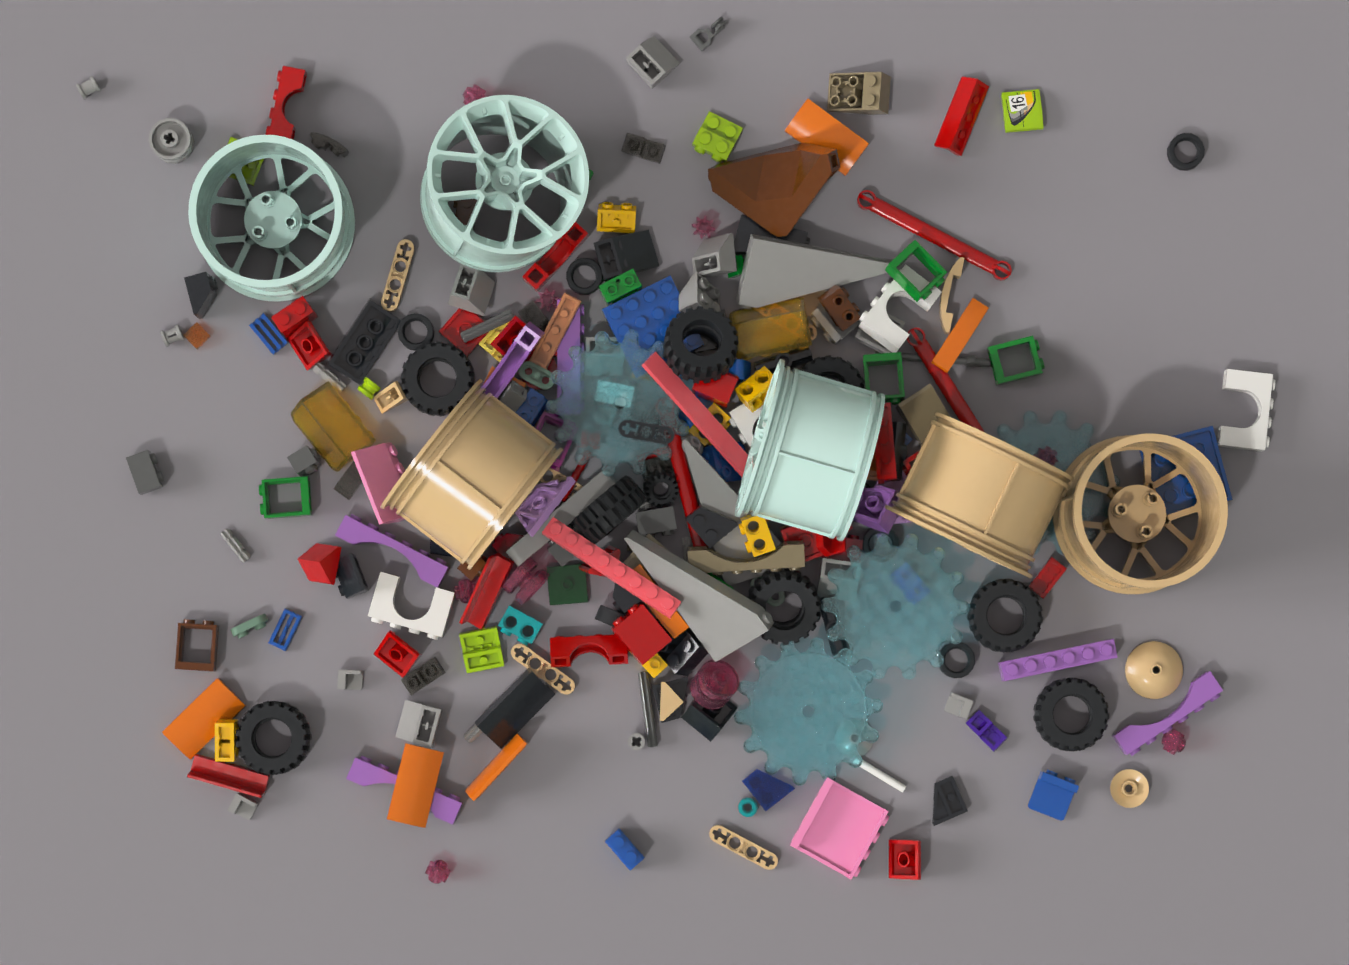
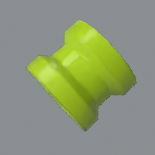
M365 377L364 383L357 388L370 400H373L374 394L381 389L367 377Z

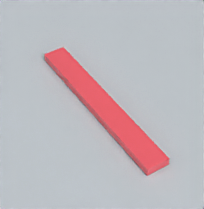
M652 353L641 366L742 477L748 454L684 382L673 373V370L669 368L658 353Z

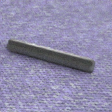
M647 671L638 673L647 746L656 747L658 742L649 675Z

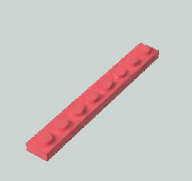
M553 517L542 531L544 536L669 619L672 618L681 605L680 600Z

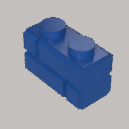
M620 828L605 840V843L629 870H632L645 858Z

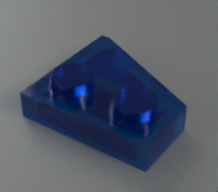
M758 769L742 780L765 811L795 789L793 786Z

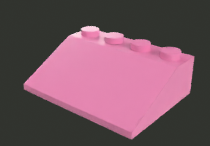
M392 442L351 452L379 525L405 520L402 516L396 514V508L393 510L390 509V506H387L384 510L380 508L389 492L405 472L402 463H399L397 458L398 452L396 447L392 445Z

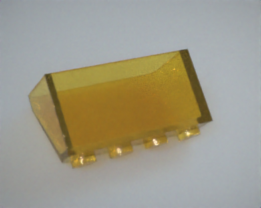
M792 298L758 308H742L729 314V319L732 321L731 326L736 327V335L739 338L737 359L748 361L753 357H767L777 352L787 353L792 349H806L812 345L804 298Z
M329 381L302 398L291 411V418L331 469L336 472L354 460L351 452L371 447L376 441L372 432L363 425L360 417L355 415L349 404L342 399L337 389Z

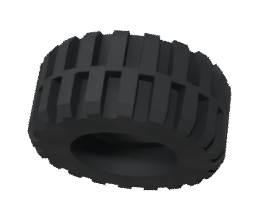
M697 306L695 310L691 307L687 308L685 313L683 311L679 312L676 318L670 321L665 334L663 354L664 358L667 359V365L669 368H674L673 373L677 376L681 374L683 376L682 379L686 381L691 379L693 383L699 384V381L710 383L711 379L714 381L720 379L721 374L726 375L729 372V368L733 366L739 343L736 327L731 326L732 321L728 317L725 319L722 312H714V308L709 307L707 310L703 309V306ZM692 334H704L711 337L717 343L719 349L709 356H697L686 349L683 340Z
M438 341L436 343H425V346H419L415 349L414 353H410L407 357L408 360L406 363L404 362L403 372L401 373L402 389L409 402L422 413L431 416H446V414L451 413L474 385L475 373L473 366L463 351L452 344ZM436 361L449 364L456 374V384L453 390L442 397H434L427 394L420 382L423 369L428 364Z
M831 355L814 358V360L807 362L800 369L801 371L819 376H835L843 383L864 388L863 377L861 378L859 370L854 368L851 362L842 360L838 356L831 357Z
M625 475L576 516L574 525L587 540L597 544L647 501V496L630 476Z
M784 568V571L770 574L768 571L763 573V577L761 579L757 578L754 581L755 585L750 587L747 598L762 606L766 611V603L772 595L781 591H789L799 596L802 608L799 614L789 621L780 622L773 620L774 623L769 631L761 635L762 639L766 641L769 639L776 645H778V642H782L783 645H789V641H794L795 644L800 642L799 638H807L809 631H814L817 627L816 622L820 620L821 603L815 585L810 582L806 575L802 576L800 571L795 570L792 572L789 568Z
M998 579L982 586L974 594L968 607L967 620H969V628L973 632L974 638L982 646L995 652L1005 653L1023 649L1035 639L1043 622L1041 612L1043 609L1042 605L1040 606L1038 596L1032 592L1033 590L1030 587L1013 579ZM999 598L1015 600L1023 612V620L1020 627L1009 634L996 632L991 628L987 620L989 606Z
M1062 678L1053 681L1036 698L1037 702L1034 704L1033 720L1036 723L1035 728L1037 732L1040 733L1041 738L1048 742L1050 746L1060 750L1081 751L1093 746L1097 740L1102 738L1104 730L1108 727L1109 713L1107 708L1109 706L1105 702L1103 693L1094 684L1084 679ZM1067 696L1080 698L1085 702L1089 710L1087 724L1083 729L1074 733L1061 730L1053 718L1055 705L1059 700Z
M267 701L253 706L251 710L244 714L243 719H240L238 723L239 728L236 730L235 735L237 736L236 747L239 749L240 757L245 760V764L248 767H252L254 771L267 775L283 774L298 767L307 757L306 754L311 747L310 740H312L310 725L307 723L304 714L295 706L285 702ZM268 720H280L291 731L292 740L290 747L279 756L264 754L256 743L258 728Z

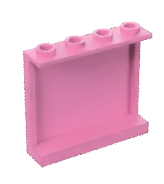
M826 777L794 835L790 846L852 879L853 876H858L862 868L859 866L862 859L866 861L871 852L868 849L872 842L876 843L880 833L878 830L881 825H886L890 817L887 815L889 811Z

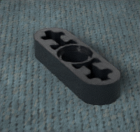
M624 420L619 424L618 428L619 433L627 438L661 444H669L674 439L673 430L660 425ZM626 423H629L630 427L636 428V424H639L638 437L634 436L635 432L633 431L625 434L622 426H626ZM645 426L650 427L652 430V434L648 438L641 435V429ZM655 427L659 428L657 432L660 433L668 430V434H671V437L663 441V437L657 436V440H654Z

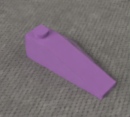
M881 485L874 486V488L864 487L853 521L889 534L897 514L885 509L884 506L885 504L892 506L893 500L897 502L895 495L898 492Z

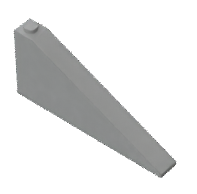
M751 234L736 301L744 309L770 305L829 289L834 285L840 286L887 273L885 269L892 260Z
M682 437L681 440L701 507L741 524L740 518L751 514V511L748 514H744V511H742L740 517L735 516L738 494L685 437ZM751 521L748 524V529H756L758 522ZM739 526L735 527L713 546L715 552L727 557L754 558L752 552H747L744 542L748 540L745 534H741ZM769 529L775 548H777L782 542ZM757 539L754 542V546L757 548L762 547L764 544L762 539ZM762 569V572L759 573L745 570L741 574H732L731 571L722 574V578L728 585H733L763 576L762 574L767 571L768 573L773 572L770 569Z
M632 530L624 538L659 587L681 601L677 611L715 662L769 631L773 625L772 616L762 606L645 536Z

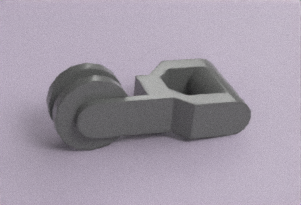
M720 17L711 25L712 29L715 28L714 34L707 28L706 30L697 29L690 36L691 40L701 51L710 46L711 39L725 28L727 22L723 21V17ZM706 33L708 41L704 43L698 35Z

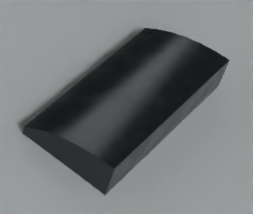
M368 300L327 364L360 385L397 330L401 320L373 301Z
M528 668L474 723L502 749L555 693Z

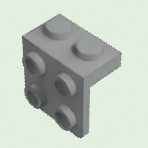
M823 306L811 313L812 323L817 328L820 327L824 332L823 336L834 345L862 322L858 320L846 330L841 331Z

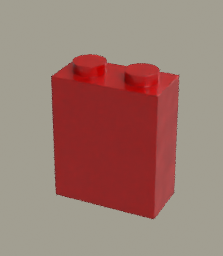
M301 296L271 318L280 332L288 338L306 321L310 320L312 322L317 319L318 315L304 296Z
M634 604L627 610L629 613L624 618L620 616L612 623L614 626L611 630L641 665H644L670 643L672 639L643 604Z

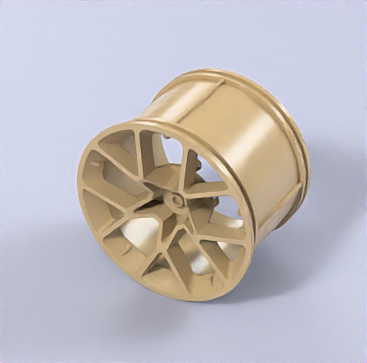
M479 379L455 406L414 458L380 506L383 510L387 506H390L391 510L396 508L397 515L402 516L460 561L462 565L466 562L468 564L467 569L469 570L482 556L564 450L561 447L556 449L555 442L493 396L492 393L485 394L486 389L484 387L481 388L484 382L482 379Z
M935 412L934 416L937 419L936 421L931 420L930 424L932 426L900 492L895 495L898 497L897 502L893 500L892 506L885 504L884 508L1031 579L1033 575L1028 573V569H1031V566L1028 564L1030 561L1034 563L1035 558H1033V555L1065 489L1069 490L1070 488L1068 482H1073L1074 477L998 438L954 418Z
M1145 433L1117 436L1103 440L1086 449L1065 471L1074 477L1073 482H1068L1070 488L1069 490L1065 489L1053 514L1056 539L1070 565L1087 581L1100 588L1121 594H1144L1178 584L1202 570L1210 562L1221 545L1228 519V504L1224 485L1211 462L1199 450L1185 441L1163 434ZM1141 450L1143 452V485H1130L1124 488L1116 486L1110 461L1111 455L1120 451ZM1152 453L1158 454L1176 465L1175 470L1155 482L1151 480ZM1102 461L1108 487L1088 481L1093 471ZM1183 474L1189 480L1197 502L1192 507L1167 515L1164 501L1156 492V488L1177 475ZM1085 487L1105 493L1111 500L1108 507V518L1104 522L1082 520V500ZM1197 512L1198 526L1194 539L1190 540L1171 521ZM1084 527L1099 529V533L1092 544H1090L1086 536ZM1163 527L1188 548L1186 554L1168 570H1162L1144 547L1147 541L1157 536ZM1107 533H1116L1123 540L1130 542L1131 549L1121 573L1107 565L1095 552ZM1137 552L1142 555L1156 574L1155 576L1139 579L1128 576Z

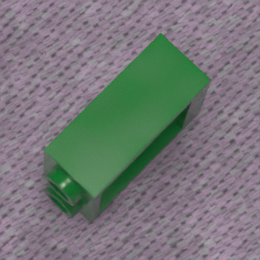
M916 240L895 257L885 269L916 302L921 298L923 300L927 299L932 293L931 289L934 286L938 288L945 281L944 276L947 273ZM912 255L935 276L921 291L898 270Z
M634 269L599 285L600 293L607 306L642 289V284Z
M1033 336L987 348L996 386L1043 373L1042 369H1045L1043 359L1038 356L1037 351L1040 350L1037 339L1034 340ZM1029 343L1035 370L1004 377L998 350Z
M901 352L863 355L865 388L870 390L868 366L897 364L899 394L885 395V403L890 402L891 405H897L904 401L905 391Z
M310 477L261 480L262 484H259V495L263 496V503L260 504V513L264 515L265 519L312 516ZM300 483L302 511L271 513L269 485Z

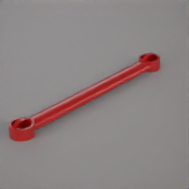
M864 190L858 195L857 204L861 209L870 210L950 253L963 257L964 260L991 273L996 280L1003 281L1011 275L1012 269L1008 262L998 261L883 201L876 197L872 191ZM862 194H869L874 200ZM859 198L868 201L872 205L869 207L861 205ZM998 264H999V265H1000V264L1005 265V266L1008 268V270H1006L1005 268H1003V267H1001V266H998ZM995 269L1004 272L1007 276L1003 278L998 277Z
M920 328L910 329L908 334L911 332L918 344L911 343L909 336L907 342L917 352L959 421L985 432L949 374L931 363L936 354L926 340L924 331ZM914 330H918L919 332L922 333V335H923V341H922V342H921V340L919 339V337L917 336V334L915 333Z
M662 397L656 402L655 409L660 416L662 426L669 427L674 432V439L671 443L667 444L684 513L687 517L699 505L686 455L682 449V440L674 413L675 404L670 398ZM665 399L669 400L672 404V411L668 413V410H664V414H662L658 409L659 402L661 401L662 406H666ZM665 430V439L670 438L671 434H668V430ZM687 522L693 547L707 546Z

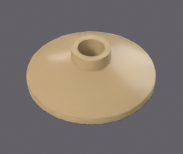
M1133 769L1122 770L1111 781V796L1122 807H1137L1148 796V781L1139 771ZM1126 785H1131L1132 790L1130 792L1125 790Z

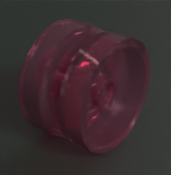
M531 557L509 576V579L502 587L508 594H512L520 588L515 595V601L521 606L550 577V574L544 569H540L532 575L538 563Z
M710 660L692 678L690 684L691 694L701 706L708 709H719L738 690L739 677L735 669L727 662Z

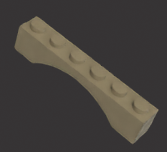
M803 540L784 541L776 550L747 559L727 557L707 546L687 547L688 563L705 573L712 572V575H722L728 571H731L732 574H741L745 570L759 573L762 572V569H770L772 572L781 571L782 568L800 570L801 567H805Z

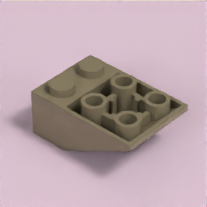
M883 72L830 73L827 111L870 115L888 114L891 77Z

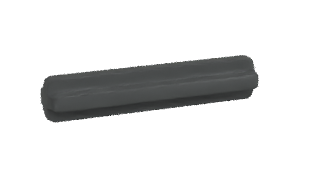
M509 309L462 331L460 335L464 342H468L510 322L514 315Z

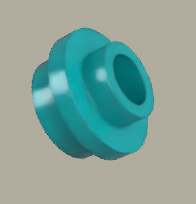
M744 798L739 802L738 809L741 815L751 817L757 812L758 806L754 799ZM745 804H751L752 808L750 811L744 809Z

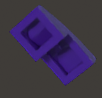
M980 710L966 722V725L993 752L1008 739Z

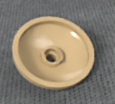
M1157 641L1145 642L1137 646L1129 654L1125 664V676L1129 686L1138 695L1148 699H1160L1170 695L1177 689L1182 680L1183 665L1178 653L1169 645ZM1155 666L1159 668V672L1157 674L1153 672V668Z

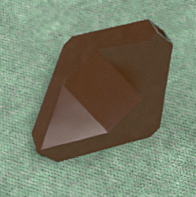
M799 143L719 163L708 169V179L715 194L776 237L789 235L825 183L841 167L837 149L809 143Z

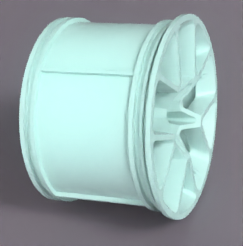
M494 95L475 100L457 110L446 120L431 145L427 168L424 172L420 189V205L425 225L437 245L452 259L465 266L485 272H509L526 267L547 253L579 217L584 207L589 187L587 157L582 143L572 127L563 117L548 106L536 100L516 95ZM488 134L508 136L510 146L505 152L490 155L483 150L477 136ZM469 139L475 154L449 150L456 144ZM526 144L531 146L546 160L549 166L542 170L530 169L529 165L521 158L522 148ZM446 160L476 163V190L444 193L441 181L442 163ZM553 172L557 183L546 176ZM539 184L560 195L559 217L552 226L546 224L524 204L530 197L532 190ZM476 199L477 202L467 225H463L450 209L448 202ZM484 202L498 210L512 211L508 235L505 241L491 240L473 231V226ZM521 213L541 231V234L530 239L515 242L514 235L518 214Z
M254 135L241 138L224 146L204 164L195 179L190 193L189 224L199 251L213 272L225 284L247 297L263 301L281 302L307 296L327 284L336 275L350 252L355 232V214L348 189L338 173L310 148L293 139L276 135ZM264 158L273 159L280 189L263 192L256 197H252L243 177L242 167L256 160ZM282 158L299 162L308 167V170L289 186L285 185L281 164ZM232 173H235L245 195L244 200L217 196L218 190ZM318 174L328 185L334 200L331 204L306 216L301 213L298 204L291 198V194L311 176ZM219 203L245 207V235L214 237L211 233L210 222L212 206ZM335 210L331 235L312 224L313 221ZM308 228L328 240L318 257L308 266H305L290 252L289 244L295 240L301 229ZM244 242L234 267L230 268L217 251L216 244ZM257 243L262 247L274 249L278 253L272 280H257L240 275L239 271L253 244ZM286 257L301 270L293 275L280 278Z
M780 359L773 373L754 432L739 488L735 516L740 517L742 511H744V514H748L751 511V516L765 518L824 535L831 539L837 536L838 541H843L853 521L869 473L881 427L885 394L879 393L877 395L875 391L796 368L790 371L789 366L784 367L785 360Z

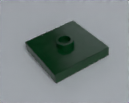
M582 564L546 567L550 606L588 602L586 572L578 568Z

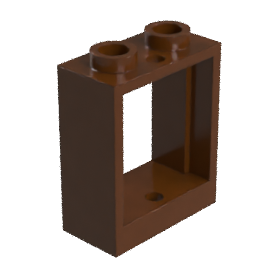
M184 619L183 623H178L175 669L216 672L219 625H214L215 621H203V624H195V620ZM186 628L212 630L210 663L183 662Z

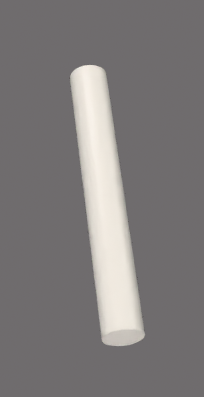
M858 756L854 759V764L902 793L905 790L906 785Z

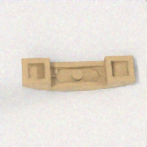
M960 257L951 268L940 294V322L944 334L947 335L950 333L953 318L952 313L946 312L952 279H959L961 277L964 263L963 257Z

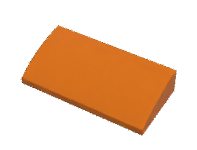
M810 99L805 101L785 129L786 133L800 143L837 149L841 167L838 171L845 176L869 145L867 141Z
M217 678L162 733L191 760L195 754L215 737V722L219 719H233L246 705L220 678Z
M517 733L465 789L468 796L473 801H476L528 745V742Z
M405 743L387 815L388 820L426 828L444 752Z

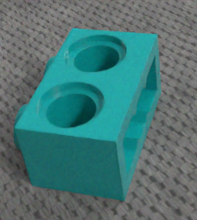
M508 606L498 626L501 627L500 631L508 636H511V634L518 636L517 641L527 646L528 643L533 645L544 624ZM509 617L516 618L517 624L515 627L510 628L507 626L506 620ZM526 626H532L534 629V633L530 637H526L523 634V629Z

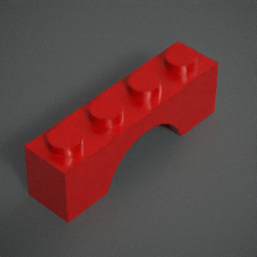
M283 66L282 71H278L277 82H279V86L274 91L273 100L276 101L274 108L271 107L269 118L272 120L271 125L267 126L266 135L282 136L294 140L296 128L286 120L285 106L293 95L304 92L307 78L306 70Z
M575 222L557 240L553 247L522 276L523 280L538 292L585 242L589 234Z
M616 634L576 635L574 637L557 636L550 638L551 667H571L575 658L589 652L602 655L609 665L628 664V649Z

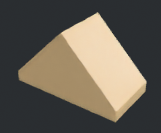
M398 381L393 382L374 396V400L382 414L408 401Z
M661 682L660 721H664L683 701L666 682Z

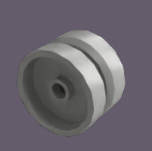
M166 118L159 120L153 125L149 133L151 149L166 163L177 164L184 162L194 150V138L191 131L183 122L177 119Z

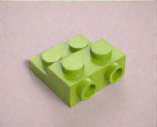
M709 111L692 146L700 154L704 155L707 153L711 155V159L718 163L722 161L727 162L743 128Z

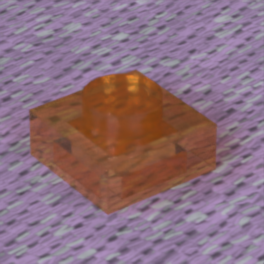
M197 322L183 335L197 350L211 337Z

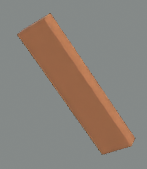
M564 292L544 331L545 334L538 342L529 361L547 370L582 301Z

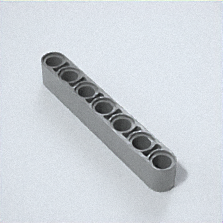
M605 468L552 512L533 537L527 533L508 549L506 553L519 567L550 541L549 538L542 534V531L553 517L568 526L574 521L576 516L614 485L617 480Z

